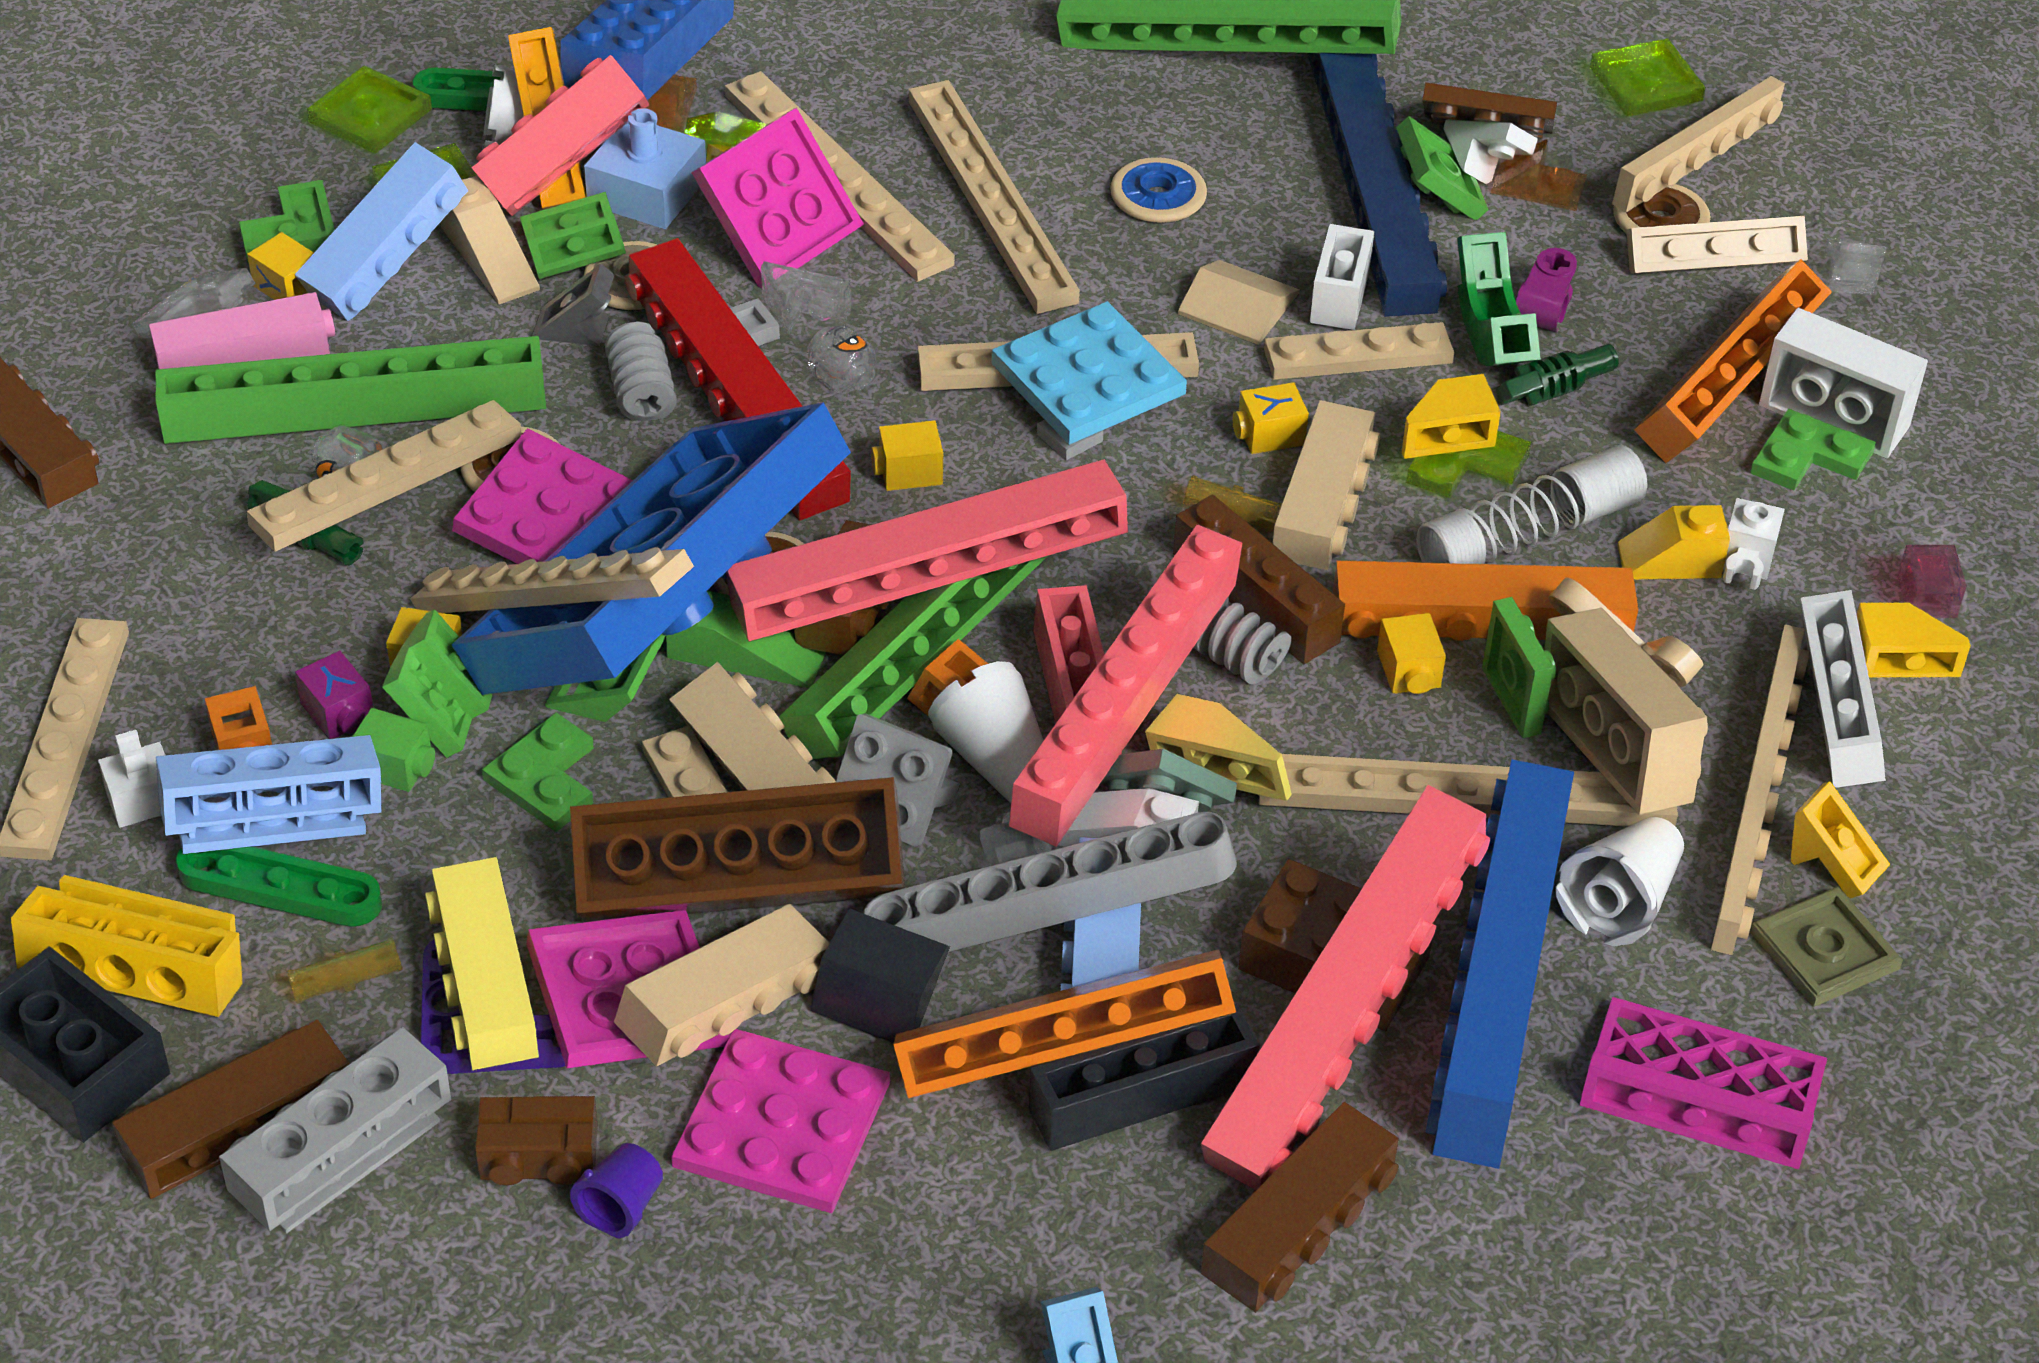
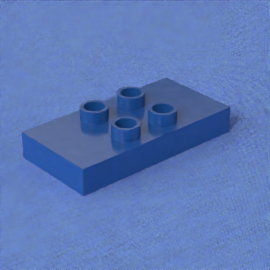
M824 402L694 427L686 432L545 561H550L559 556H565L566 559H577L591 553H595L597 557L610 556L622 550H626L629 554L642 553L648 549L658 547L661 551L684 549L694 567L660 597L489 610L452 644L481 694L616 678L658 636L681 632L707 616L714 606L707 590L719 578L726 579V571L735 563L770 554L772 547L765 534L851 453Z

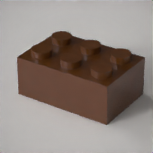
M1288 858L1242 931L1238 970L1296 994L1362 888ZM1432 940L1423 954L1420 955L1414 952L1405 967L1408 970L1407 979L1396 998L1390 999L1386 997L1377 1012L1380 1015L1378 1029L1387 1031L1430 957Z

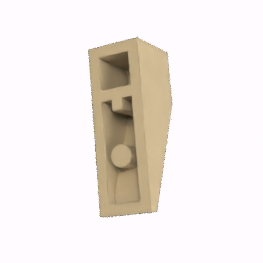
M478 175L462 179L468 192L462 197L459 204L441 221L442 230L498 304L539 291L540 286L496 198Z

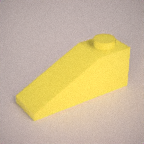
M1176 694L1145 731L1150 750L1165 749L1236 782L1237 790L1287 801L1292 795L1282 754L1220 703Z

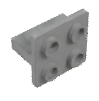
M866 713L859 714L856 717L836 782L894 777L898 794L902 842L912 846L922 844L934 808L951 804L956 797L960 783L945 778L952 756L951 748Z

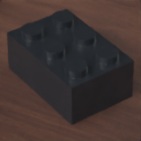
M52 947L46 948L0 983V1076L83 1143L171 1074L161 1033Z

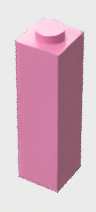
M316 292L149 324L158 369L330 354L328 337L335 336L330 309L321 310Z

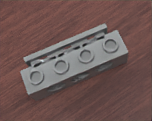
M404 1027L388 1038L375 1042L364 1055L341 1071L331 1073L323 1080L320 1086L296 1103L283 1107L273 1119L249 1136L236 1140L228 1151L219 1156L227 1191L269 1231L279 1226L287 1234L440 1122V1118L434 1112L451 1100L446 1065Z

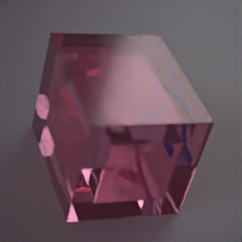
M1906 545L1897 575L1904 603H1911L1934 618H1957L1967 585L1955 545Z

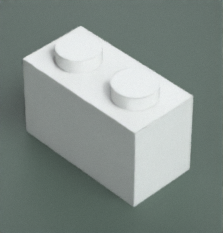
M1334 224L1329 225L1314 280L1310 323L1355 330L1370 271L1374 231Z

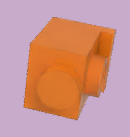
M957 639L924 669L907 699L928 716L932 703L948 685L957 680L960 686L963 687L976 679L972 670L988 663L961 640Z
M256 686L204 698L217 750L272 745L270 730ZM250 710V717L226 723L222 722L221 717Z

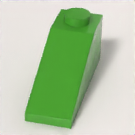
M708 590L707 593L714 603L709 614L695 625L681 632L666 635L667 658L706 667H711L718 662L726 671L739 672L744 675L810 688L813 685L826 654L824 651L801 647L796 643L795 634L789 630L748 642L731 606L730 596Z

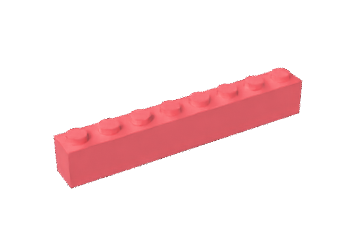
M1104 459L735 563L726 571L731 606L748 642L1128 533L1126 493Z
M1200 525L1195 526L1013 783L1009 827L1053 846H1058L1236 586L1242 542Z
M1427 785L1203 1139L1201 1146L1205 1163L1257 1190L1294 1153L1291 1150L1301 1134L1309 1136L1314 1131L1324 1109L1320 1104L1330 1087L1338 1090L1344 1083L1352 1066V1060L1349 1057L1358 1042L1365 1045L1373 1036L1380 1021V1015L1377 1012L1386 997L1394 999L1401 991L1408 976V970L1405 967L1414 952L1421 955L1429 946L1436 929V925L1432 923L1442 908L1448 911L1455 904L1463 887V881L1460 878L1468 865L1476 867L1483 859L1490 843V837L1486 836V813Z

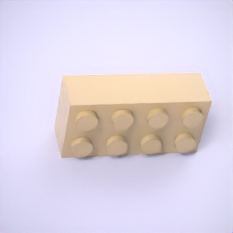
M1602 607L1548 619L1544 650H1548L1552 654L1556 666V676L1551 680L1548 695V715L1638 815L1693 803L1697 779L1701 775L1700 760L1703 741L1708 731L1707 716L1703 710L1695 705L1677 686L1676 682L1670 679L1651 659L1650 655L1644 652L1625 632L1624 628Z

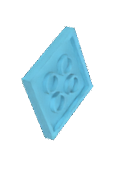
M1108 301L992 349L991 364L1069 445L1186 394L1187 380Z

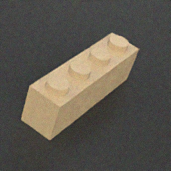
M1322 400L1319 401L1274 526L1273 544L1295 563L1328 570L1333 554L1342 556L1348 534V527H1344L1343 524L1344 522L1352 524L1354 522L1359 502V495H1355L1354 492L1355 490L1364 492L1370 464L1365 463V460L1374 461L1379 446L1380 433L1373 431L1375 412Z
M716 662L669 699L685 725H690L698 740L743 791L836 782L824 767H821L816 772L808 764L813 757L795 735L786 739L780 731L785 726L767 703L758 708L752 701L757 696L755 691L739 672L731 677Z
M788 904L625 985L614 1023L656 1067L676 1056L680 1058L686 1057L695 1051L701 1043L716 1035H728L743 1021L759 1013L763 1015L775 1010L782 1001L799 992L806 994L815 989L821 959L830 943L791 904Z

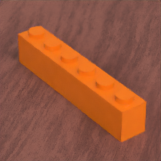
M1802 259L1797 261L1773 280L1636 426L1634 429L1636 433L1665 463H1668L1697 441L1769 362L1774 338L1796 309L1801 308L1813 313L1832 291Z
M1377 561L1336 562L1333 594L1345 603L1341 635H1352L1357 638L1379 636L1381 619L1430 613L1439 637H1450L1458 641L1470 638H1487L1493 601L1512 597L1521 613L1529 616L1537 640H1546L1548 619L1562 616L1552 606L1548 597L1565 578L1573 579L1581 584L1633 632L1638 615V603L1632 568Z
M1218 949L898 1033L893 1045L907 1097L912 1098L1236 1012L1222 956Z

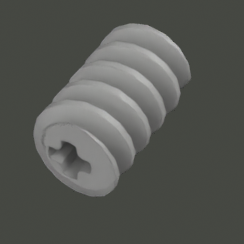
M636 321L616 327L607 337L605 353L608 359V367L611 372V380L618 408L623 415L631 420L646 421L665 418L673 412L677 404V396L674 391V384L663 341L659 336L655 335V330L649 323Z
M1227 597L1195 644L1194 649L1202 655H1209L1210 659L1218 665L1225 664V668L1229 672L1240 674L1241 678L1248 684H1257L1271 675L1282 663L1291 645V636L1287 632H1281L1274 637L1276 629L1274 624L1266 622L1259 627L1260 617L1258 614L1252 612L1243 617L1244 607L1240 603H1233L1228 607L1229 598Z

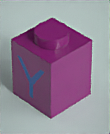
M337 651L295 671L300 704L328 739L337 738L345 733H355L370 709L373 708L370 686L341 651Z

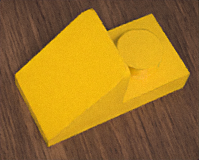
M1828 781L1823 783L1795 813L1791 863L1796 865L1819 857L1847 897L1854 898L1863 895L1888 868L1890 863L1833 784Z

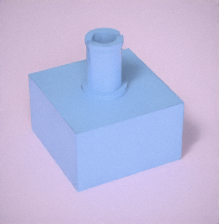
M645 108L637 109L628 116V123L609 137L584 165L586 194L589 197L606 192L612 213L666 229L700 188L691 172L706 163L705 140L656 125L657 114L654 111Z

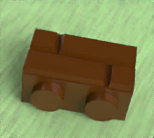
M595 1096L480 1097L479 1125L476 1139V1156L480 1180H492L496 1184L508 1186L515 1185L521 1182L522 1179H549L556 1184L569 1185L575 1183L585 1170H592L595 1167L598 1130Z

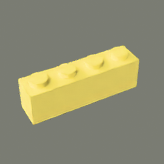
M497 857L432 869L435 891L426 892L425 898L430 924L441 923L443 932L433 933L439 966L450 964L451 973L442 975L448 1008L459 1006L460 1016L451 1017L457 1050L468 1048L472 1070L538 1058L535 1021Z

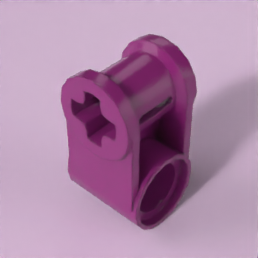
M1549 248L1540 252L1527 280L1521 285L1516 298L1517 307L1522 315L1536 313L1538 328L1557 333L1559 330L1557 329V323H1562L1564 320L1567 306L1573 293L1570 283L1577 266L1576 257L1571 252L1561 248Z

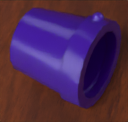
M632 1143L620 1144L592 1170H585L570 1190L572 1205L576 1213L586 1224L615 1238L620 1239L629 1236L642 1219L643 1210L662 1182L663 1171L654 1156L644 1148Z

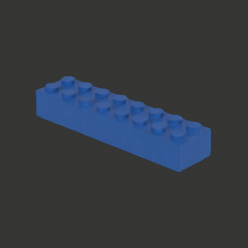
M1511 759L1507 780L1496 779L1491 810L1501 811L1500 815L1490 813L1486 828V836L1490 837L1488 850H1493V852H1486L1479 863L1475 888L1485 890V892L1474 891L1466 929L1476 930V933L1466 931L1458 970L1468 972V974L1458 972L1449 1010L1451 1013L1460 1015L1449 1014L1448 1022L1446 1023L1441 1057L1435 1076L1425 1133L1436 1135L1433 1155L1497 1169L1500 1168L1574 771Z

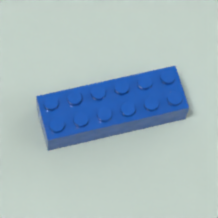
M606 0L561 40V70L564 85L569 89L582 79L580 73L589 63L597 58H601L604 61L612 55L645 95L646 99L649 100L733 18L734 0Z

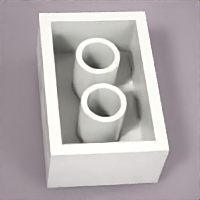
M1797 308L1774 338L1759 405L1781 415H1785L1789 408L1846 431H1851L1859 436L1875 441L1876 445L1873 453L1888 458L1910 427L1928 360Z

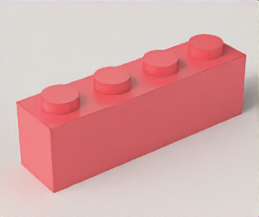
M612 55L604 61L601 58L593 60L581 71L582 79L569 89L567 86L557 89L546 100L545 103L548 106L535 117L532 114L524 116L512 127L511 132L513 135L500 145L497 142L488 145L476 157L478 163L472 169L511 216L516 214L627 124L628 116L631 115L632 111L643 109L650 105L645 95Z
M1087 585L1037 589L1033 632L1055 723H1057L1105 655Z

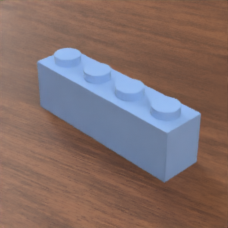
M414 142L294 275L308 293H317L321 304L349 321L369 304L371 298L391 276L398 272L401 265L416 248L427 240L443 218L459 204L462 197L468 192L467 187L451 164Z
M1079 837V843L1098 838ZM1141 903L1064 922V931L1074 932V941H1063L1062 973L1072 974V984L1061 983V991L1139 970Z

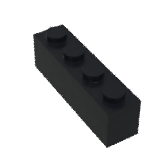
M1237 1003L1234 1004L1236 1012L1075 1054L1030 1068L1029 1110L1049 1150L1053 1151L1233 1093L1260 1050V1044Z

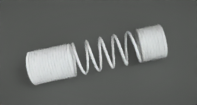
M1622 444L1615 445L1614 447L1607 448V450L1561 467L1552 476H1539L1533 485L1523 483L1519 484L1513 490V493L1499 492L1492 502L1487 500L1477 501L1472 510L1465 508L1457 509L1454 512L1423 523L1417 532V548L1421 561L1423 563H1442L1441 561L1447 563L1445 560L1447 559L1450 563L1484 564L1485 561L1493 563L1497 557L1495 539L1499 541L1503 551L1508 554H1514L1517 550L1518 539L1516 531L1519 532L1524 543L1529 546H1535L1538 541L1536 522L1541 526L1545 535L1555 537L1559 530L1557 514L1566 527L1575 529L1577 526H1583L1603 516L1641 502L1646 496L1648 486L1644 466L1639 457L1629 447ZM1541 480H1551L1550 496L1552 503L1545 493L1536 487ZM1522 488L1531 489L1530 505L1532 512L1516 496V493ZM1534 491L1542 496L1552 512L1555 523L1553 533L1547 532L1540 524L1534 504ZM1500 497H1511L1510 515L1512 522L1506 513L1495 504ZM1514 499L1522 505L1532 522L1534 529L1533 541L1526 540L1519 531L1514 513ZM1487 504L1491 506V530L1484 520L1475 513V510L1480 505ZM1579 504L1585 508V512L1579 507ZM1494 508L1500 512L1511 530L1514 540L1512 550L1505 548L1499 540L1493 519ZM1578 508L1584 513V515H1582L1578 511ZM1567 509H1569L1575 515V518L1567 511ZM1563 510L1573 518V521L1564 514ZM1560 513H1562L1572 525L1566 523L1560 515ZM1473 516L1482 524L1491 540L1493 548L1492 558L1486 557L1485 540Z

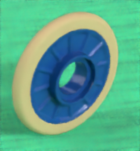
M1145 158L1125 165L1115 174L1111 182V195L1117 206L1128 215L1144 221L1165 223L1182 220L1198 211L1205 202L1207 188L1202 176L1183 162L1168 158ZM1152 187H1163L1169 191L1154 192L1149 189Z

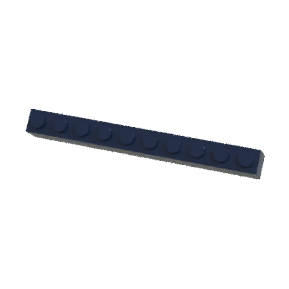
M1307 53L1358 228L1374 231L1370 269L1384 317L1438 313L1440 297H1446L1447 277L1444 270L1438 269L1437 244L1435 241H1429L1428 216L1426 212H1420L1419 188L1416 184L1411 183V165L1401 152L1403 144L1398 131L1394 129L1392 103H1386L1385 79L1383 76L1378 77L1377 54Z

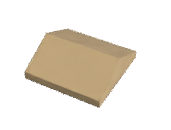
M1217 260L1200 267L1178 310V315L1259 345L1297 297L1299 289L1222 260Z

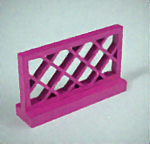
M1612 997L1595 1052H1593L1580 1106L1799 1169L1811 1131L1827 1058ZM1622 1017L1639 1022L1646 1031L1629 1036L1618 1024L1617 1019ZM1678 1035H1685L1695 1038L1700 1046L1682 1051L1672 1038ZM1657 1044L1667 1056L1650 1061L1640 1048ZM1733 1050L1748 1053L1754 1062L1737 1067L1726 1053ZM1625 1053L1632 1062L1614 1058L1613 1056ZM1711 1059L1721 1072L1705 1077L1695 1066V1063ZM1790 1065L1811 1071L1812 1073L1809 1078L1791 1082L1780 1069ZM1679 1069L1686 1078L1666 1072ZM1765 1075L1776 1088L1759 1092L1749 1079ZM1733 1084L1741 1094L1722 1089V1087ZM1788 1100L1795 1109L1777 1105L1776 1103Z

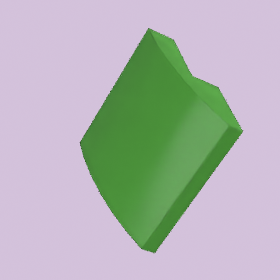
M606 192L520 217L539 279L626 254Z
M433 609L420 620L399 650L382 687L412 720L428 724L430 740L448 758L463 750L472 718L488 711L493 694H481L452 646L459 636L438 612Z

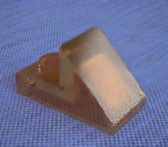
M674 74L647 100L650 105L645 109H650L657 114L656 125L683 133L697 90V78Z
M1545 139L1536 144L1533 155H1515L1513 159L1502 162L1491 193L1577 211L1587 174L1573 172L1566 168L1545 166L1549 140Z

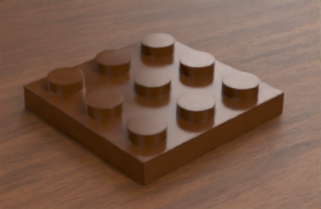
M1425 82L1423 94L1425 115L1431 116L1433 124L1445 125L1446 120L1512 123L1539 140L1543 139V133L1552 134L1557 107V102L1427 82Z

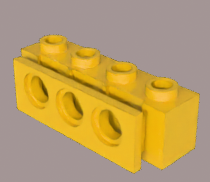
M63 875L59 880L60 891L37 885L11 917L17 969H20L50 946L107 991L215 1017L221 1015L243 984L239 933L236 932L234 914Z

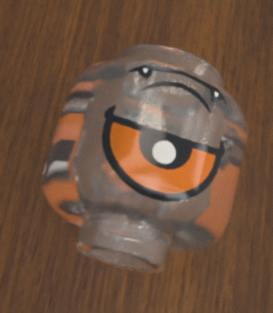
M845 325L824 327L811 339L807 347L808 368L816 378L833 392L844 394L853 389L860 391L873 380L875 376V369L873 367L876 362L875 349L852 328Z
M341 425L332 428L325 436H320L316 440L311 457L315 463V472L319 479L379 452L383 448L380 441L374 436Z

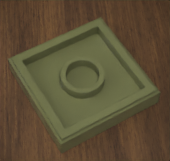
M1839 886L1752 923L1750 930L1753 937L1813 1007L1893 973L1901 968L1903 959Z

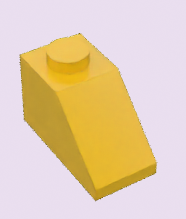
M1484 374L1440 379L1432 386L1406 417L1401 452L1404 459L1495 447L1501 411Z
M1722 505L1672 506L1619 540L1617 546L1622 568H1632L1634 579L1721 578L1730 536Z
M1880 602L1859 604L1857 620L1869 677H1961L1971 646L1968 637L1911 603Z

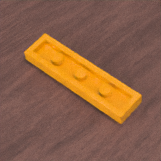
M552 27L508 35L524 116L532 114L535 117L548 106L545 103L548 97L557 89L565 86ZM580 162L539 194L543 210L587 197Z

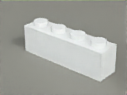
M1852 590L1802 597L1805 637L1808 651H1810V664L1833 786L1838 788L1886 781L1882 740Z

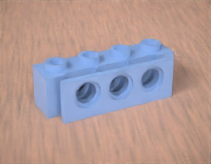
M370 735L156 756L158 802L165 835L179 834L183 854L366 834L363 814L381 813V771ZM318 786H329L334 788L328 791L311 790L312 788ZM267 791L280 793L279 795L273 797H263L258 795L262 792ZM211 797L226 798V800L217 803L203 801Z

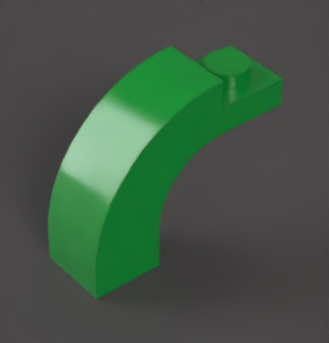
M1506 232L1458 237L1457 244L1462 284L1457 286L1463 322L1477 359L1485 366L1541 360L1536 313L1522 315L1514 298Z

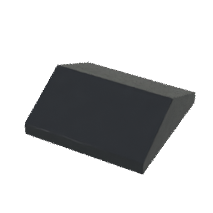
M849 908L822 956L810 1011L894 1043L896 1034L920 1028L950 946Z

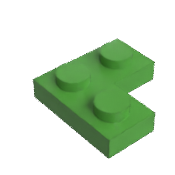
M322 180L278 187L283 215L239 222L248 264L247 253L281 232L312 252H315L334 232L335 229Z
M1788 408L1754 460L1750 474L1793 491L1812 463L1857 480L1872 456L1876 442Z
M556 712L482 769L483 780L557 832L571 821L570 806L593 804V792L564 772L594 749L593 737Z

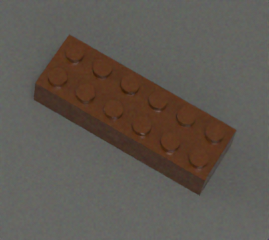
M894 777L570 806L576 911L584 922L686 910L687 914L869 898L905 888L898 794Z

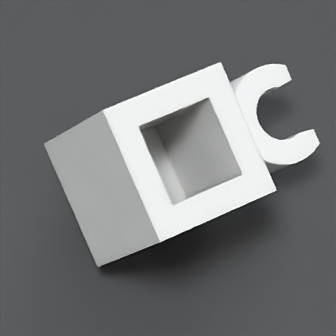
M1736 498L1728 528L1730 543L1723 568L1724 583L1730 584L1735 573L1748 575L1751 578L1749 588L1754 590L1760 585L1761 578L1767 580L1784 508Z
M137 730L115 735L120 754L99 759L98 762L106 794L118 827L121 828L161 816L158 802L156 756H165L160 742L141 747Z

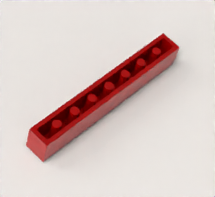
M679 238L629 254V275L625 276V284L631 299L634 302L640 301L646 311L650 325L654 330L660 329L666 338L670 353L674 358H680L687 367L692 384L696 388L701 387L708 396L710 407L717 417L722 416L725 421L802 407L799 400ZM844 461L839 463L791 509L799 521L850 502L851 471Z

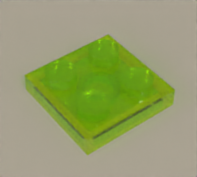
M1668 38L1592 53L1590 68L1626 117L1701 102L1704 99L1706 87Z
M364 65L308 107L307 113L309 123L376 154L430 112L432 106L430 95Z

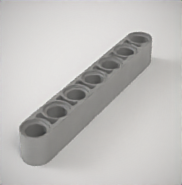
M1198 812L885 893L870 901L864 909V914L950 946L948 951L950 952L1216 884L1226 880L1233 874L1237 867V858L1223 818L1212 812Z

